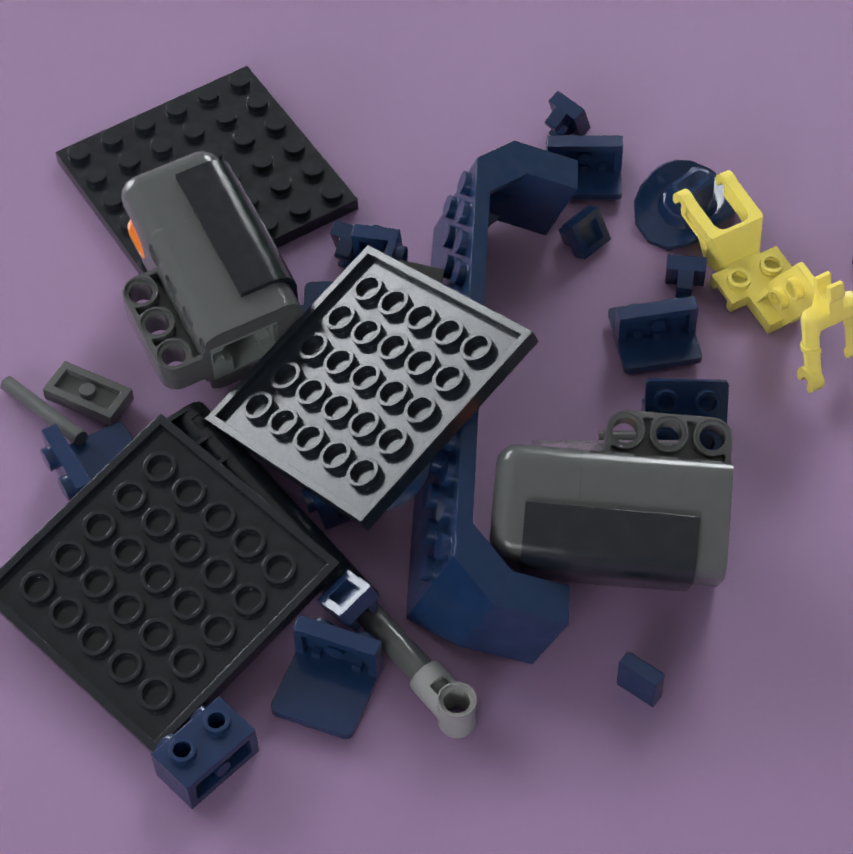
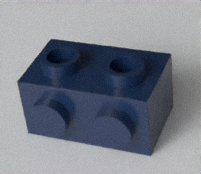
M217 697L209 705L199 707L192 714L189 722L179 731L165 736L157 744L151 756L156 775L193 809L259 752L256 730L221 697Z

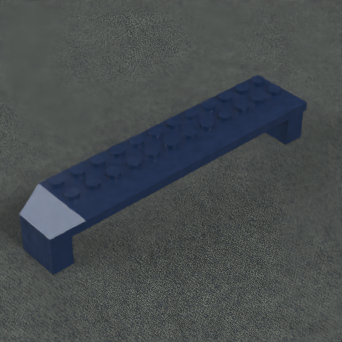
M515 140L477 157L469 172L463 171L455 195L447 197L443 214L434 227L431 266L444 269L442 284L484 305L488 228L496 221H500L546 236L577 191L578 160ZM478 408L432 459L429 476L418 493L414 495L406 619L458 646L533 664L569 624V586L512 571L473 524Z

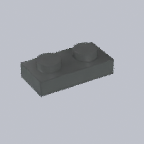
M67 361L61 364L43 388L45 399L108 426L119 420L134 399L131 388Z

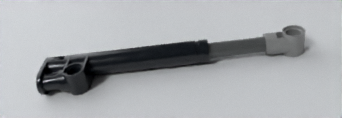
M200 401L193 402L167 417L169 421L340 562L342 570L320 592L322 595L347 570L372 586L248 451L229 440L212 425H209L205 418L210 414L211 410ZM377 598L375 600L378 606L377 612L373 615L366 609L356 621L367 633L382 641V650L411 680V690L437 717L441 732L452 738H464L470 735L477 725V695L474 689L467 683L457 681L440 661H431L377 602ZM453 707H461L464 708L466 711L462 713H453L450 712L449 709Z

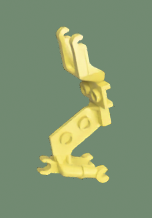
M730 170L716 175L715 182L718 186L724 185V197L742 221L732 227L719 229L714 226L688 189L685 188L674 193L673 202L675 204L681 203V215L698 237L703 257H707V265L717 271L711 275L709 284L713 289L718 288L725 297L728 311L732 312L747 305L767 334L801 318L802 341L800 342V349L803 352L804 366L798 368L797 377L799 380L806 378L808 393L823 388L825 380L821 367L822 348H820L819 337L821 331L843 321L846 342L844 355L846 358L853 356V291H845L844 283L841 280L832 284L829 271L814 277L803 262L791 266L777 246L760 253L763 214Z

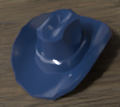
M677 159L665 162L653 170L640 185L634 199L635 225L646 241L668 251L692 246L699 241L696 234L681 215V203L675 204L673 202V194L685 188L692 193L714 226H720L733 215L735 211L724 197V185L718 186L715 182L716 175L718 174L694 161Z

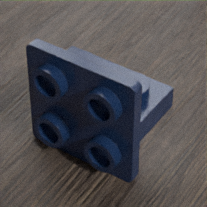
M623 135L547 136L546 151L578 160V188L570 200H619L622 198Z
M695 296L670 298L641 304L635 303L608 310V318L624 373L630 374L697 364L702 361V353L695 334L699 309Z
M648 378L645 381V398H642L641 411L714 417L727 423L729 384L727 380ZM662 427L656 432L658 441L664 446H674L679 442L677 432L670 427ZM704 431L699 436L702 446L706 449L717 450L722 446L720 436L714 431Z

